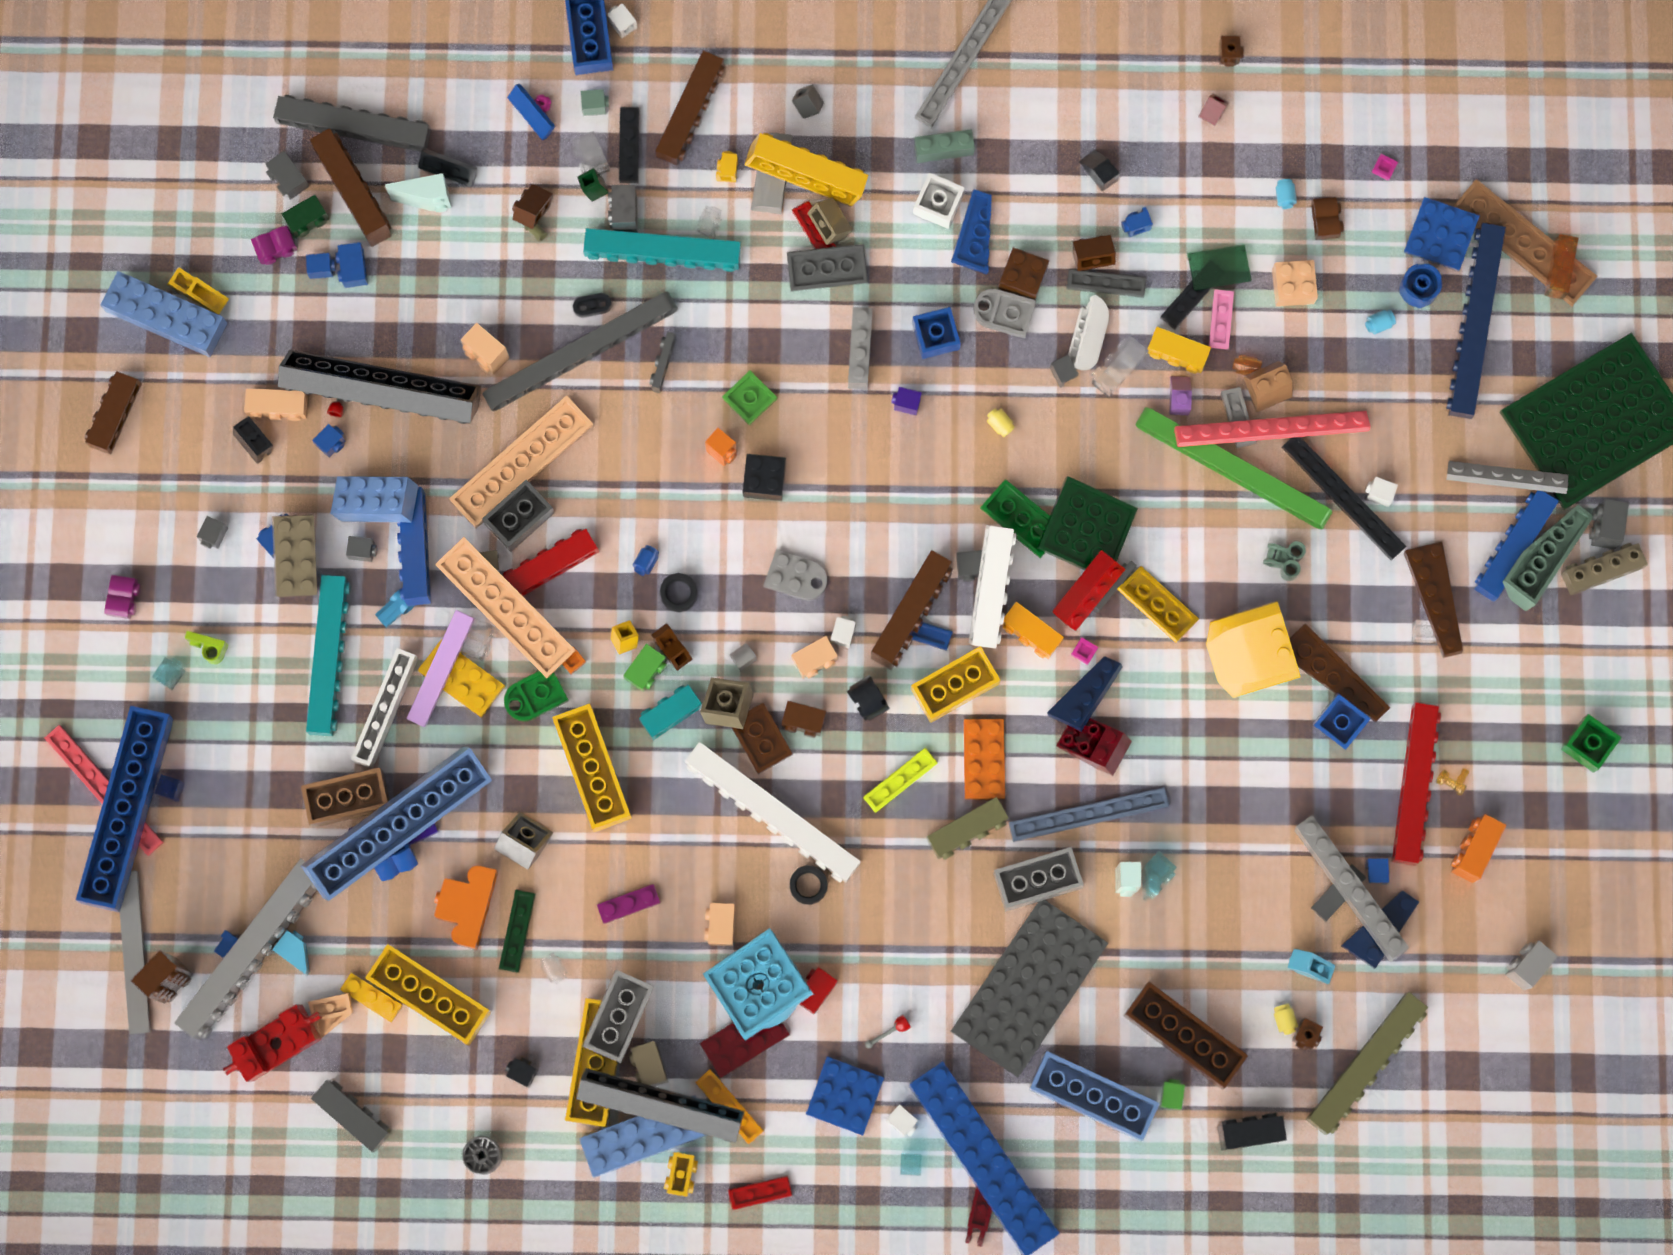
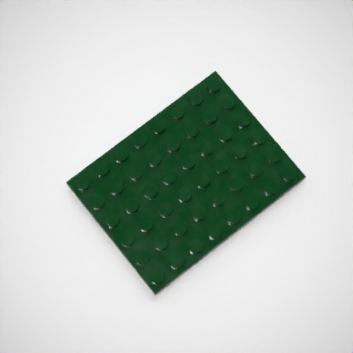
M1632 332L1499 412L1538 471L1568 475L1567 494L1552 492L1563 510L1673 445V393Z

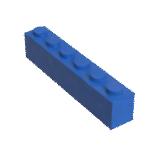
M420 486L417 490L412 523L397 522L398 527L400 526V533H397L398 544L401 545V551H398L399 562L402 563V569L399 570L400 581H403V588H400V597L407 606L431 604L426 494L422 486Z
M1537 490L1535 493L1531 492L1525 500L1528 503L1525 509L1521 508L1515 516L1518 519L1515 525L1510 524L1505 534L1508 536L1505 541L1500 540L1495 548L1497 551L1494 558L1490 556L1484 565L1487 567L1484 574L1480 572L1474 581L1477 584L1474 590L1493 602L1499 598L1505 588L1503 580L1521 553L1534 542L1559 502L1544 491Z

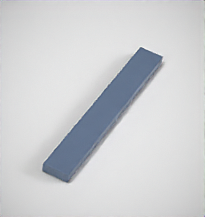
M1162 787L1009 822L1013 842L1167 808L1169 807L1166 789Z

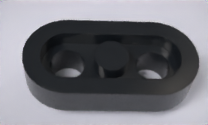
M605 293L579 297L573 302V311L581 318L605 314L612 307L611 299ZM604 302L606 303V305L604 307H600L599 303ZM586 306L587 308L585 311H581L580 307Z

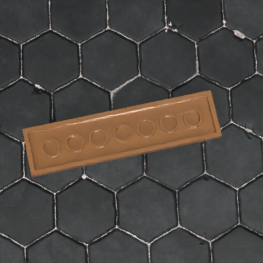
M1477 179L1453 205V207L1480 216L1475 229H1479L1482 223L1506 227L1502 251L1570 306L1577 302L1598 277Z

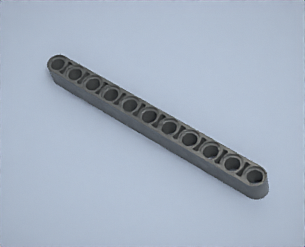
M663 292L491 386L482 395L490 409L497 411L669 317L678 310V307L669 292Z

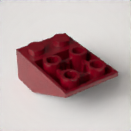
M1090 718L1082 731L1067 725L1056 746L1094 768L1113 776L1132 741L1124 732Z

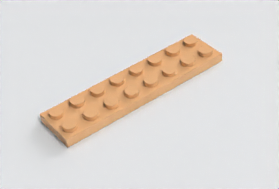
M568 396L564 397L449 498L450 502L476 529L483 523L482 518L525 480L530 482L593 426V423Z
M465 537L435 564L546 678L552 675L576 651Z

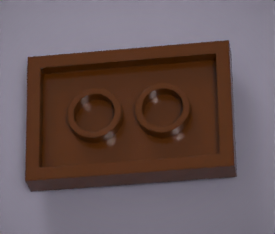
M764 703L749 710L743 729L732 728L757 774L766 771L793 755Z

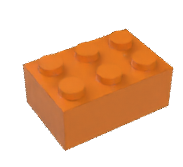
M1486 814L1477 817L1475 820L1473 819L1468 828L1471 831L1470 834L1463 838L1459 846L1462 849L1458 856L1455 855L1451 862L1453 867L1451 872L1471 883L1481 879L1506 824Z

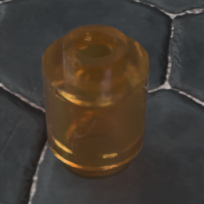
M1239 354L1238 358H1234L1232 369H1236V374L1248 375L1261 369L1262 361L1256 357Z

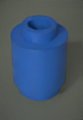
M649 545L641 548L632 564L634 571L642 576L645 574L649 575L659 558V551Z

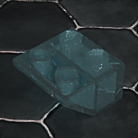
M1160 851L1141 870L1142 897L1145 901L1148 898L1153 900L1162 890L1160 885L1162 883L1167 885L1176 875L1173 871L1177 867Z

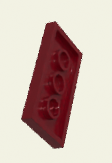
M731 1023L699 1044L719 1077L723 1078L784 1040L790 1034L784 1024L780 1023L776 1026L762 1029L745 1040L735 1024Z

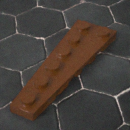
M1442 541L1405 550V559L1442 657L1446 658L1462 654L1463 646Z
M1306 623L1289 638L1298 668L1333 693L1337 694L1338 692L1368 715L1372 721L1376 723L1390 709Z

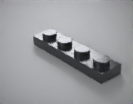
M620 107L619 183H639V107Z

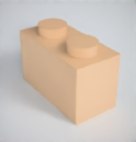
M827 636L791 655L803 679L805 677L810 679L819 673L818 670L824 667L825 669L831 668L836 664L835 661L838 660V656Z
M710 903V908H706V920H709V928H705V940H708L709 945L733 946L735 904Z

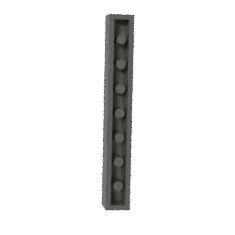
M291 95L278 96L273 115L276 124L316 132H323L330 128L332 133L337 132L338 136L419 152L423 148L427 149L431 134L430 126L421 120L413 122L408 121L404 117L392 118L384 113H378V115L371 114L370 111L364 109L356 111L348 106L335 107L328 102L320 104L307 98L299 100Z

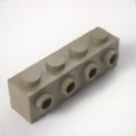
M1627 543L1620 547L1621 550L1616 552L1611 549L1602 553L1600 558L1596 559L1593 556L1585 559L1584 564L1577 565V563L1565 567L1566 570L1561 575L1570 596L1644 569L1648 563L1639 543L1635 545Z

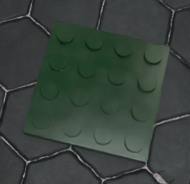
M1067 476L1037 549L1082 570L1087 569L1101 550L1117 562L1138 508Z

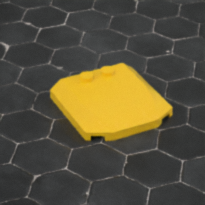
M1278 601L1209 622L1206 645L1218 683L1233 698L1300 678L1299 669Z

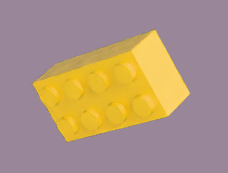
M980 646L912 684L911 691L929 722L932 723L1000 684L1001 680Z

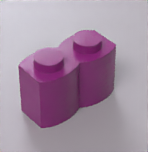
M287 225L251 239L258 260L261 264L265 265L275 263L279 257H291L298 250Z
M111 575L104 614L125 619H131V616L135 615L136 603H134V599L140 592V584H138L137 579Z

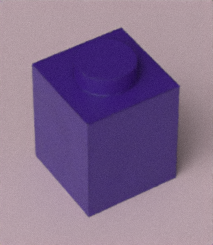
M899 387L898 392L893 393L891 401L894 404V410L917 416L922 392Z

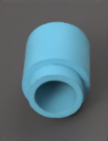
M1292 179L1277 181V205L1281 206L1282 209L1293 208V205L1297 203L1295 184Z
M1382 310L1368 316L1365 326L1369 333L1372 332L1376 335L1392 328L1396 324V319L1391 310Z

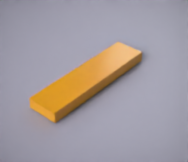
M711 1069L695 1082L711 1102L744 1111L739 1134L748 1144L764 1131Z

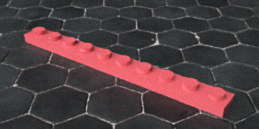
M1367 411L1175 426L1174 433L1177 446L1184 447L1369 431L1371 426Z

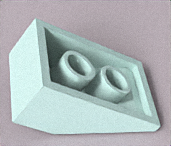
M443 173L385 184L391 201L436 212H444L451 208L448 187Z

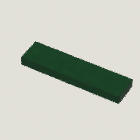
M515 890L499 970L519 973L536 896L535 893Z

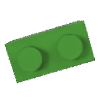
M645 644L623 677L642 692L646 689L650 690L656 681L654 678L657 673L661 674L667 666L665 663L667 661L666 657L648 644Z

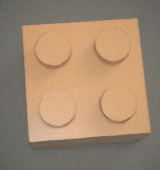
M1314 260L1275 262L1272 268L1276 307L1315 304L1318 294Z
M475 323L461 339L462 349L465 351L464 354L472 361L474 359L477 360L479 367L486 373L491 372L495 375L509 359L506 347L478 323Z

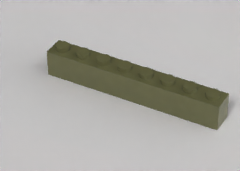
M1410 992L1405 993L1306 1120L1324 1135L1333 1134L1340 1126L1338 1121L1342 1116L1346 1118L1352 1111L1350 1106L1353 1102H1359L1364 1096V1088L1367 1085L1371 1086L1378 1077L1375 1074L1379 1069L1383 1071L1390 1063L1388 1060L1392 1053L1397 1054L1403 1046L1400 1044L1405 1037L1408 1039L1415 1031L1413 1026L1416 1022L1421 1023L1427 1016L1425 1011L1428 1006Z

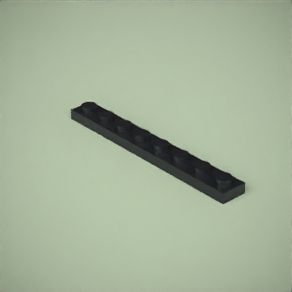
M1293 437L1282 446V449L1391 561L1407 547L1301 437Z

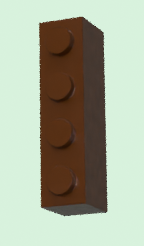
M118 371L115 372L114 376L110 377L107 393L103 394L100 401V409L93 416V425L85 434V443L89 447L109 455L112 454L142 385L137 378Z

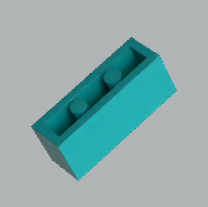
M689 685L678 687L674 690V695L669 698L667 696L657 702L658 705L653 709L647 708L641 713L639 720L653 741L702 708V703Z

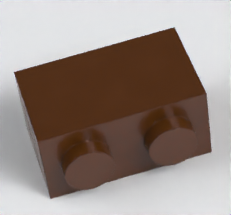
M532 183L528 190L525 189L523 191L521 199L515 201L512 207V211H514L512 220L534 229L550 208L553 193Z
M1111 235L1073 241V257L1077 271L1116 265V251Z
M787 700L781 725L785 727V731L791 733L800 731L804 732V736L815 738L816 736H821L826 710Z

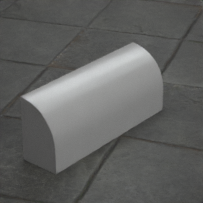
M769 133L780 141L793 142L792 135ZM757 170L751 210L781 214L786 181Z

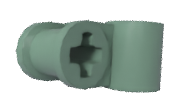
M1295 541L1288 548H1285L1278 544L1269 543L1267 546L1269 550L1266 559L1263 560V564L1281 569V577L1286 581L1296 579L1301 571L1298 562L1306 553L1305 545ZM1297 548L1300 551V556H1294L1291 553V549ZM1286 567H1293L1295 574H1288Z

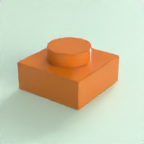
M576 650L562 665L572 675L586 661Z

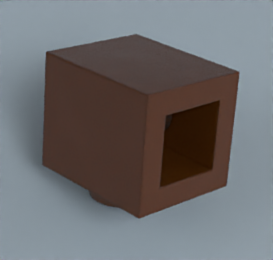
M1221 36L1219 41V65H1225L1226 67L1239 65L1240 59L1244 57V46H1241L1240 36Z
M1303 1018L1292 1041L1296 1043L1295 1046L1303 1051L1311 1050L1314 1046L1318 1047L1322 1039L1320 1033L1323 1026Z

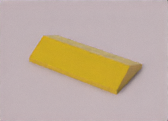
M1142 566L1117 589L1175 643L1199 620L1196 615Z

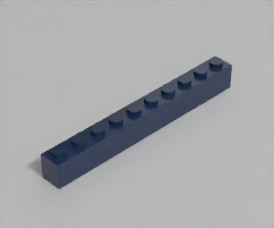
M1482 223L1480 228H1476L1474 240H1477V246L1473 247L1471 259H1474L1473 266H1470L1468 277L1471 278L1470 285L1467 284L1465 296H1468L1467 304L1464 303L1462 308V315H1465L1464 322H1461L1459 326V334L1462 335L1461 341H1457L1455 352L1458 353V359L1454 360L1452 371H1455L1454 379L1451 378L1449 390H1452L1451 398L1448 397L1446 409H1449V416L1472 419L1475 415L1506 229L1504 226Z

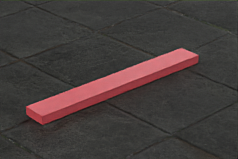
M58 725L44 737L45 740L103 804L109 783L108 778L64 728ZM145 822L139 847L149 856L164 842Z

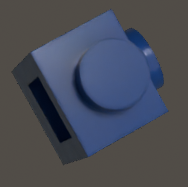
M1143 207L1140 213L1136 211L1128 214L1125 221L1121 222L1124 233H1128L1129 238L1150 231L1153 225L1146 207Z

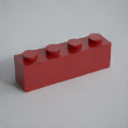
M1101 550L1052 613L1076 631L1126 569Z

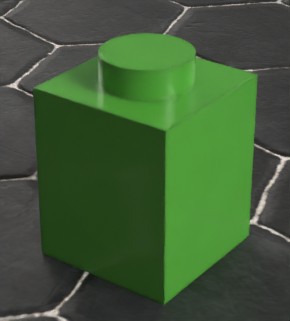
M1168 1079V1082H1163L1159 1107L1182 1110L1185 1085L1180 1084V1080Z

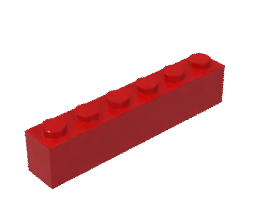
M578 529L571 534L572 537L557 541L551 549L541 550L537 553V557L532 560L529 558L519 564L520 567L514 570L511 568L502 575L522 596H525L599 553V550L587 529Z

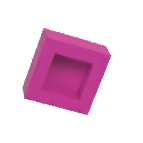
M1380 154L1371 173L1389 181L1398 162Z
M1081 637L1071 656L1088 665L1098 647Z

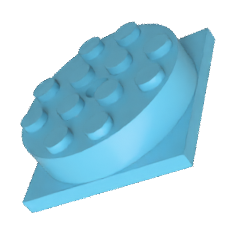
M771 928L703 973L745 1040L762 1029L782 1023L794 1012L798 1004L813 995V992L799 973L798 968L790 959ZM764 983V986L762 988L764 992H762L761 989L757 990L759 984Z

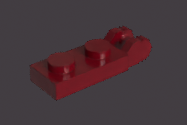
M977 1186L967 1223L968 1230L965 1243L969 1244L971 1242L972 1231L975 1228L981 1230L977 1239V1246L982 1247L992 1209Z

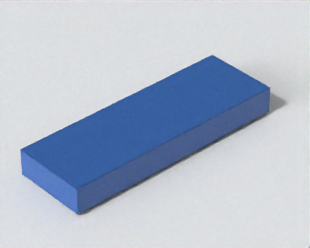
M521 84L515 85L507 97L508 100L542 140L547 139L556 126Z

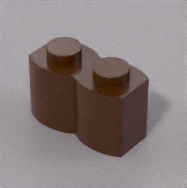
M1336 197L1313 199L1311 210L1315 239L1339 238L1341 232L1344 231L1343 221L1339 219L1341 203L1337 202Z

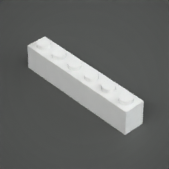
M399 648L396 649L351 757L354 763L370 769L374 768L418 662L415 654Z

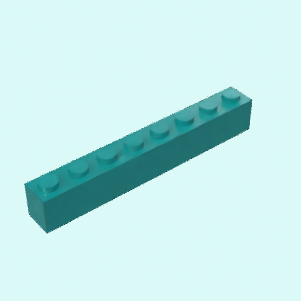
M586 228L583 252L584 256L591 260L607 258L608 261L612 262L626 260L628 263H637L641 261L649 265L665 263L666 266L670 267L684 265L686 268H695L699 266L707 270L722 268L724 271L733 272L734 270H739L741 242Z
M321 575L306 732L309 735L333 736V731L337 730L335 711H339L337 692L341 691L339 672L343 671V660L340 659L341 653L345 651V641H342L343 633L347 631V622L344 621L345 614H348L349 602H346L347 594H350L351 583L348 582L345 576Z

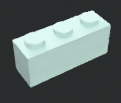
M1120 862L1115 869V893H1120L1121 897H1132V894L1141 888V862Z

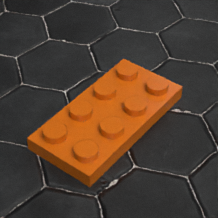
M964 719L965 800H992L996 797L998 800H1005L1004 719Z

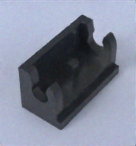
M249 416L233 426L234 437L257 464L262 461V457L265 454H271L273 444Z

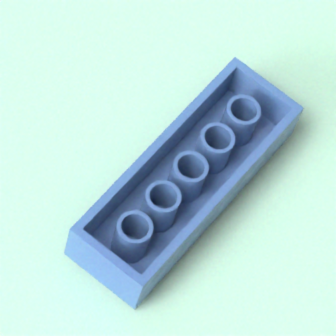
M117 271L100 304L104 311L207 357H211L227 325L224 317L120 271Z
M1048 1051L1045 1052L1029 1088L1032 1092L1138 1141L1144 1140L1159 1105V1102Z
M637 1116L581 1137L579 1140L593 1178L707 1135Z

